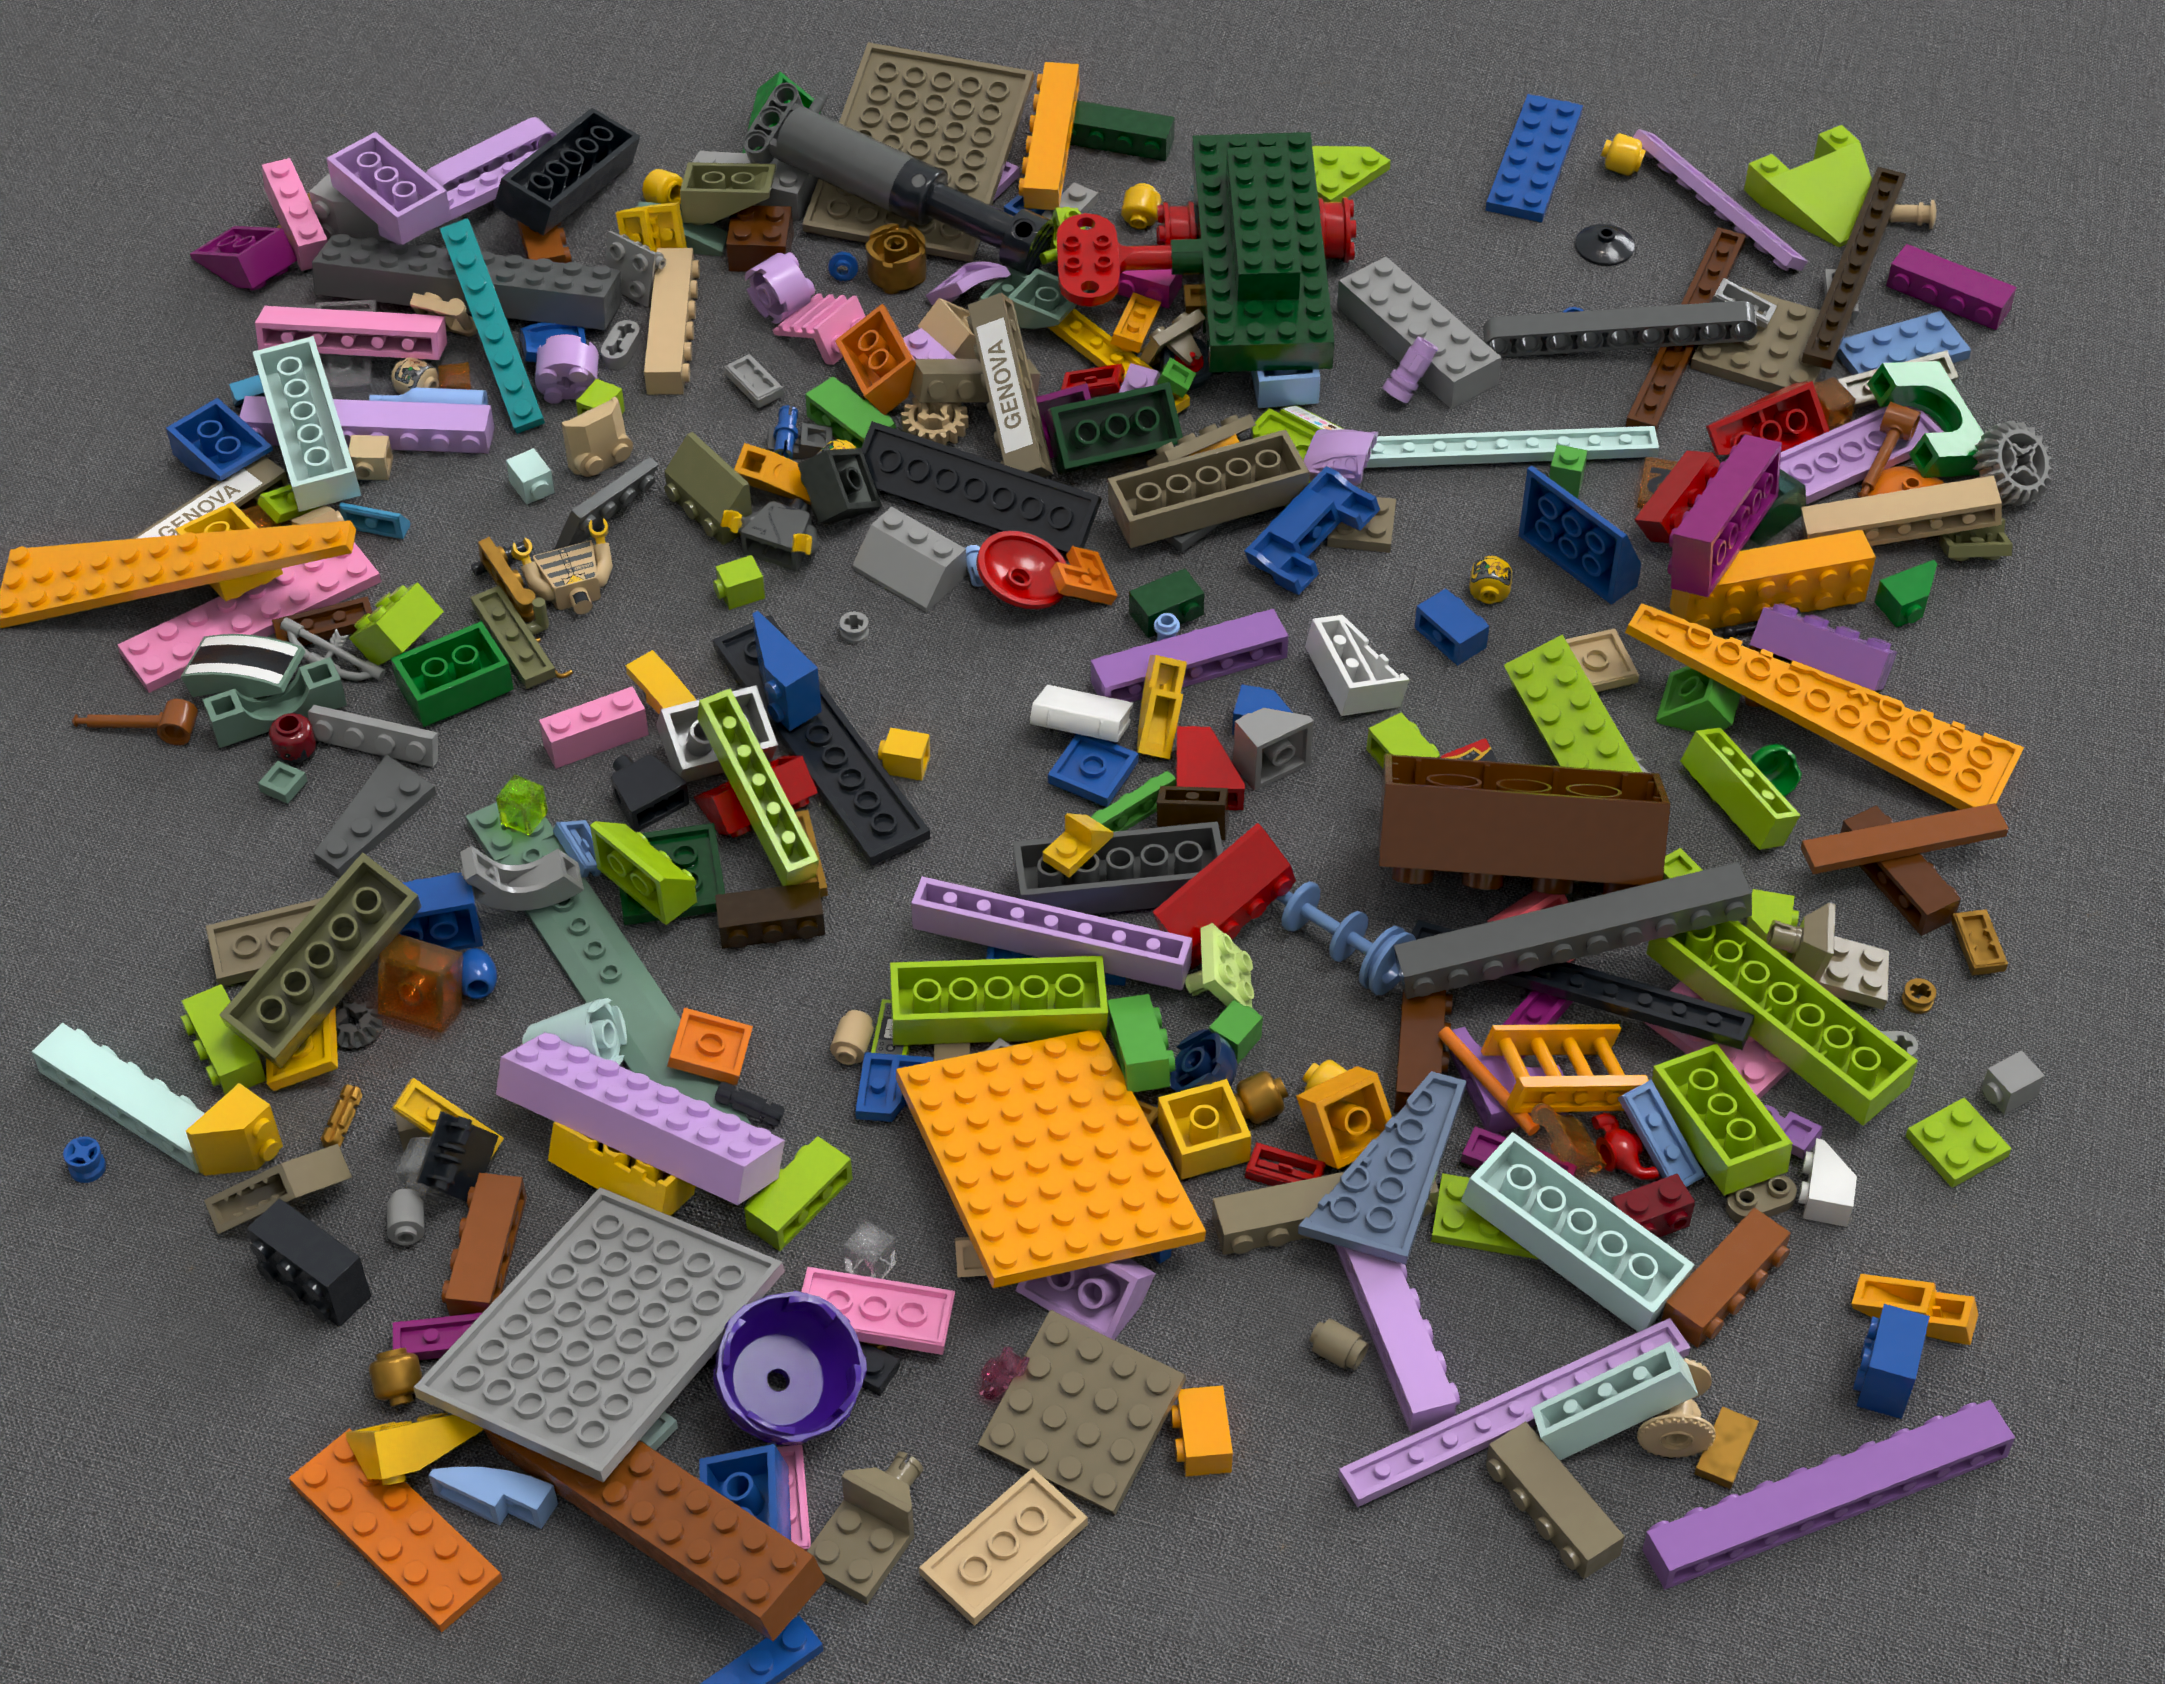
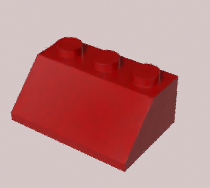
M781 756L769 762L793 810L810 803L808 797L818 792L803 756ZM729 781L694 796L696 803L708 820L714 823L715 829L719 834H731L732 838H735L751 830L749 826L751 823Z

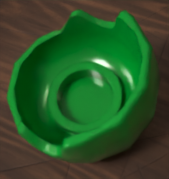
M1772 744L1764 746L1752 754L1750 758L1752 763L1784 797L1793 792L1801 780L1802 773L1797 765L1795 755L1783 745Z

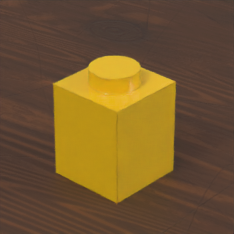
M890 727L887 739L881 740L878 749V759L883 761L884 769L892 776L923 780L931 756L929 734Z

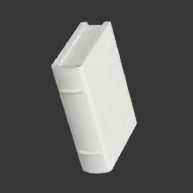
M1047 685L1033 702L1030 724L1118 742L1130 725L1131 719H1129L1133 702Z

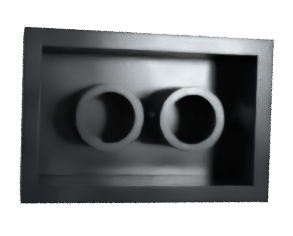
M280 1198L247 1227L252 1243L250 1249L256 1255L258 1261L256 1267L260 1274L270 1282L276 1280L283 1285L285 1292L295 1301L302 1299L306 1302L320 1320L326 1321L329 1319L340 1328L371 1298L360 1256Z

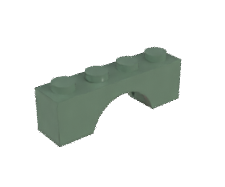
M331 657L299 667L296 677L286 687L284 693L262 698H251L242 695L236 689H232L202 699L210 727L219 748L269 732L271 724L284 714H301L308 718V711L313 705L331 709L347 706L341 678Z

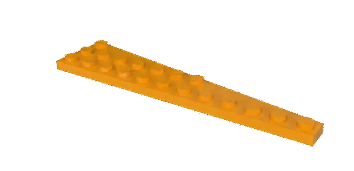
M351 520L196 534L187 532L183 535L32 548L21 546L16 549H10L0 589V629L351 554L356 528Z
M1642 603L1625 631L1626 634L1960 810L1997 803L2024 749L2022 746L1985 732L1983 736L1964 730L1965 725L1956 721L1948 724L1933 718L1934 713L1921 709L1920 712L1906 708L1900 700L1881 695L1876 691L1792 660L1791 664L1773 658L1774 653L1761 649L1760 652L1741 646L1743 641L1733 637L1729 639L1713 635L1709 628L1689 623L1685 619Z

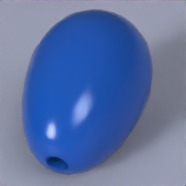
M472 948L460 956L455 969V981L459 990L465 996L481 999L488 996L496 986L497 969L492 958L485 951Z

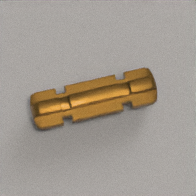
M347 1084L342 1088L339 1095L341 1099L337 1100L327 1122L329 1127L324 1129L321 1136L323 1147L327 1148L335 1144L341 1147L345 1138L342 1135L347 1133L356 1112L354 1107L359 1105L362 1098L361 1089L358 1086Z

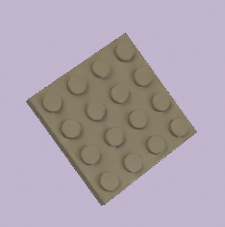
M1746 289L1777 306L1767 327L1757 326V334L1749 341L1699 344L1691 360V369L1771 393L1795 383L1813 381L1815 387L1823 368L1801 361L1820 310Z
M1050 1310L983 1433L978 1446L1027 1472L1034 1468L1049 1483L1116 1515L1187 1378L1184 1373Z

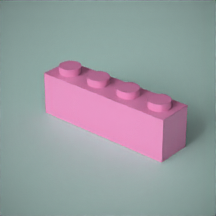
M290 158L263 164L262 172L265 192L296 255L297 263L301 271L312 269V261L328 240Z

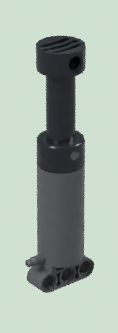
M791 83L777 85L744 136L743 147L751 164H770L775 158L917 225H927L931 220L935 219L1000 249L999 261L1024 274L1030 275L1036 268L1040 267L1042 263L1039 256L1041 253L1049 250L1053 240L1054 223L1052 220L1026 208L1021 209L1015 216L1010 215L949 187L948 176L943 170L819 114L828 98L824 92L819 93L808 109L803 106L796 86ZM792 100L791 102L784 104L785 101ZM773 123H778L774 127H769ZM757 147H763L758 151H753Z

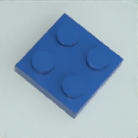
M1076 734L1048 773V783L1108 807L1137 765L1139 753L1107 740Z

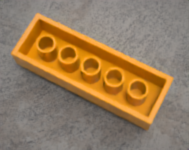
M1862 530L1743 550L1738 553L1709 597L1672 589L1669 607L1674 616L1685 619L1689 623L1715 629L1758 621L1763 607H1773L1774 603H1782L1793 608L1798 607L1801 613L1864 602L1866 599L1876 556Z

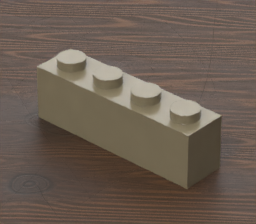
M915 359L916 365L910 390L919 403L990 402L988 391L984 389L981 382L983 369L978 359ZM1027 359L1036 397L1038 395L1040 372Z
M1526 1421L1489 1444L1486 1468L1490 1476L1496 1482L1503 1483L1510 1492L1516 1507L1530 1515L1535 1521L1539 1534L1545 1540H1551L1558 1548L1560 1556L1568 1568L1571 1570L1575 1569L1585 1579L1621 1555L1625 1536Z

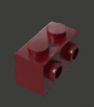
M1674 1174L1614 1196L1611 1199V1204L1660 1238L1690 1227L1695 1201L1679 1175Z

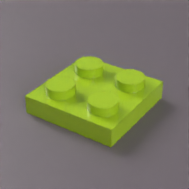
M1965 1097L1909 1127L1906 1133V1138L1952 1188L2009 1157L2012 1149Z

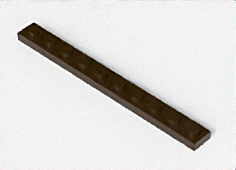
M1877 167L1803 352L1801 362L1829 370L1832 369L1906 178L1905 173Z

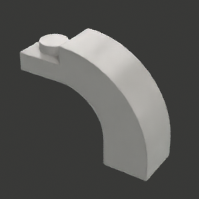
M473 846L460 852L463 878L469 885L473 886L475 900L488 907L511 911L539 909L565 901L584 890L578 862L559 849L534 862L522 865H505L495 862Z

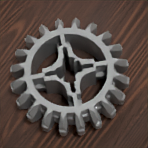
M2007 421L1994 425L1981 435V440L1975 445L1978 452L1973 455V458L1978 461V464L1973 469L1979 471V478L1994 476L2002 505L2020 506L2033 502L2046 492V487L2052 482L2049 475L2054 470L2049 466V463L2054 458L2049 457L2046 452L2050 446H2044L2042 444L2043 435L2035 436V427H2026L2025 422Z

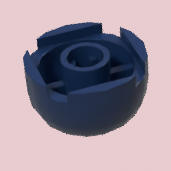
M1202 1029L1190 1034L1179 1043L1177 1048L1181 1051L1175 1059L1176 1069L1170 1072V1087L1180 1092L1225 1079L1228 1080L1230 1087L1232 1086L1237 1074L1238 1063L1234 1049L1216 1032L1212 1033L1209 1029Z

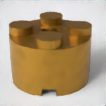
M892 223L880 226L871 232L869 240L866 242L867 272L870 280L875 285L883 288V291L887 294H896L900 290L912 288L926 280L925 238L918 229L909 225L908 229L899 228V224Z

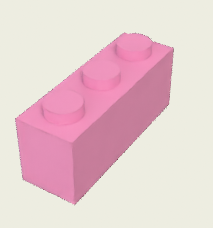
M633 686L539 720L543 745L555 768L649 735L645 708Z

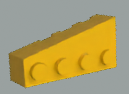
M558 1122L553 1123L548 1161L596 1189L601 1187L669 1216L694 1195V1185Z

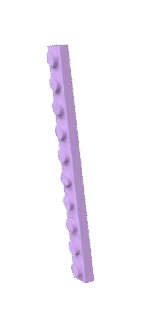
M1668 1318L1339 1468L1338 1476L1356 1506L1359 1507L1489 1447L1490 1443L1525 1421L1530 1427L1535 1426L1536 1422L1531 1409L1535 1405L1669 1341L1682 1358L1689 1355L1690 1346L1671 1318Z

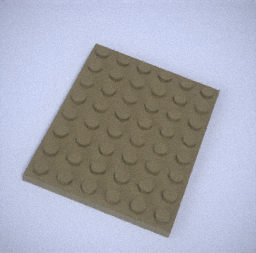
M868 42L839 123L943 170L948 176L949 187L992 206L1034 80V73L1030 70ZM818 179L802 224L804 232L866 243L871 232L880 226L894 223L899 224V228L908 229L909 225L915 227L923 234L926 254L967 262L974 261L980 240L935 219L931 220L927 225H917Z

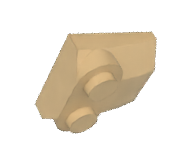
M616 397L579 416L562 422L568 467L576 475H583L585 477L597 475L625 461L632 452L633 442L626 435L619 400Z

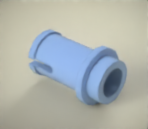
M978 545L967 546L965 548L966 563L971 583L976 587L984 586L985 584L981 580L976 566L980 547Z
M1163 613L1155 620L1154 629L1157 632V641L1174 637L1180 630V622L1173 614Z

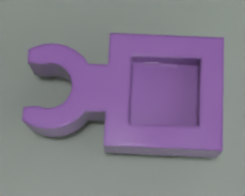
M1764 1105L1793 1143L1791 1154L1804 1159L1806 1151L1809 1152L1815 1145L1816 1138L1820 1139L1822 1136V1126L1791 1111L1784 1118L1779 1115V1112L1774 1107Z

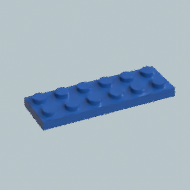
M1527 94L1486 201L1485 211L1543 222L1579 124L1583 105Z

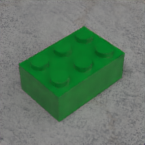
M482 621L391 658L396 684L423 727L514 690L509 663Z

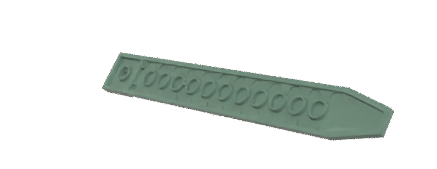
M527 789L465 816L468 827L487 856L495 862L505 865L527 864L546 856L556 849L567 854L555 836L553 827ZM508 826H517V831L511 832L509 829L504 830ZM581 877L584 890L575 896L548 907L524 910L583 1002L586 1004L596 999L609 998L612 1000L609 1004L611 1006H618L621 1010L626 1026L627 1043L620 1045L619 1055H624L623 1063L628 1070L644 1074L650 1080L665 1087H673L679 1093L694 1100L704 1101L710 1107L723 1113L736 1115L741 1121L751 1125L744 1113L732 1108L733 1104L729 1103L726 1106L716 1102L715 1094L721 1081L667 1067L681 1019L585 877Z

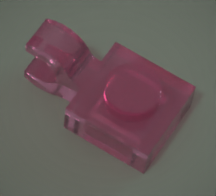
M1004 1347L998 1357L995 1359L991 1357L985 1363L980 1374L983 1382L978 1393L992 1400L1006 1391L1014 1377L1024 1375L1030 1358L1025 1356L1023 1359H1020V1356L1012 1352V1347Z

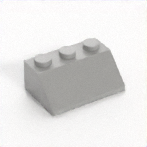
M891 506L871 524L853 562L852 569L921 610L928 612L967 576L966 549Z

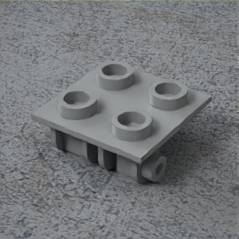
M608 231L605 266H608L610 269L621 270L622 295L649 308L654 271L665 267L666 258L660 252L650 251L649 246L643 245L639 241H632L625 234L618 235Z

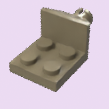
M1827 903L1804 916L1800 926L1784 924L1777 920L1772 921L1766 940L1768 945L1772 948L1791 953L1792 963L1835 997L1884 1009L1888 1001L1889 951L1834 936L1836 904Z
M898 1452L886 1471L876 1467L846 1470L841 1476L844 1500L807 1550V1552L815 1557L826 1582L865 1604H868L915 1537L910 1486L923 1472V1467L913 1456L905 1463L904 1461L908 1457V1453Z

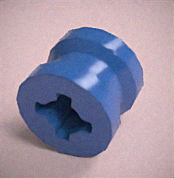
M78 1137L70 1141L64 1149L63 1157L70 1175L77 1182H93L100 1178L106 1170L103 1154H101L102 1151L98 1142L94 1138Z

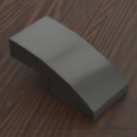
M802 423L800 431H798L797 441L793 446V459L815 456L832 440V427ZM769 427L767 433L766 450L772 452L775 448V439L773 437L775 427Z

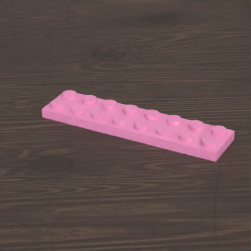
M354 542L351 554L282 568L283 574L267 584L255 587L245 592L242 596L226 602L221 596L117 644L118 649L148 693L181 678L182 673L204 636L245 634L268 637L275 633L272 623L273 619L337 604L381 583L380 573Z

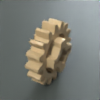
M913 397L912 405L905 404V412L901 413L904 432L946 446L948 441L954 444L958 443V436L964 437L966 435L965 429L969 426L967 407L961 406V402L919 403L917 398Z

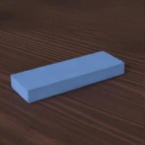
M1652 1080L1618 1097L1662 1179L1678 1174L1687 1187L1705 1177Z

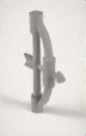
M287 617L282 621L280 629L287 632L290 643L304 648L297 640L301 636L328 651L323 658L314 652L310 653L304 648L305 654L303 658L307 664L332 657L335 654L362 669L361 673L341 669L339 665L334 663L340 678L362 681L373 677L380 681L384 677L386 671L384 668L368 660L365 662L341 649L349 635L340 636L336 629L329 643L305 630L304 626Z

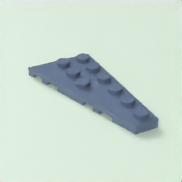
M1431 1071L1406 1100V1105L1395 1117L1392 1116L1385 1124V1129L1377 1139L1373 1138L1342 1174L1340 1182L1329 1194H1325L1318 1202V1207L1310 1217H1306L1300 1223L1298 1234L1406 1265L1465 1092L1466 1080Z

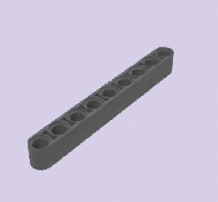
M1747 301L1501 316L1490 318L1483 326L1484 342L1501 357L1744 342L1754 338L1758 331L1754 306Z

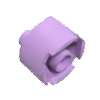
M790 252L786 254L777 253L748 270L745 274V281L750 280L751 287L747 288V292L752 303L763 317L766 318L769 315L773 317L772 323L775 324L784 321L790 315L810 303L811 295L815 294L813 283L808 278H805L799 268L797 258Z
M568 334L551 336L546 339V344L542 347L540 344L537 349L535 385L544 395L545 401L557 404L562 399L577 400L594 380L597 379L599 359L597 348L590 342L589 346L582 343L581 337Z

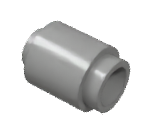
M399 1189L392 1193L387 1202V1236L391 1241L399 1245H411L422 1239L425 1233L424 1202L417 1191Z

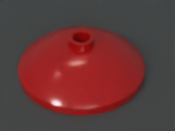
M1004 531L990 536L981 545L976 559L978 574L985 586L1002 601L1019 608L1043 609L1055 605L1064 597L1063 594L1058 592L1050 570L1056 562L1067 563L1062 555L1045 540L1025 532Z

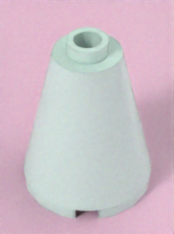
M604 998L593 1000L531 1024L523 1035L522 1043L524 1044L544 1032L557 1035L560 1040L574 1046L586 1048L590 1053L605 1060L615 1061L620 1065L624 1058V1055H619L620 1045L627 1043V1034L621 1010L618 1006H611L609 1004L612 1001L611 999Z

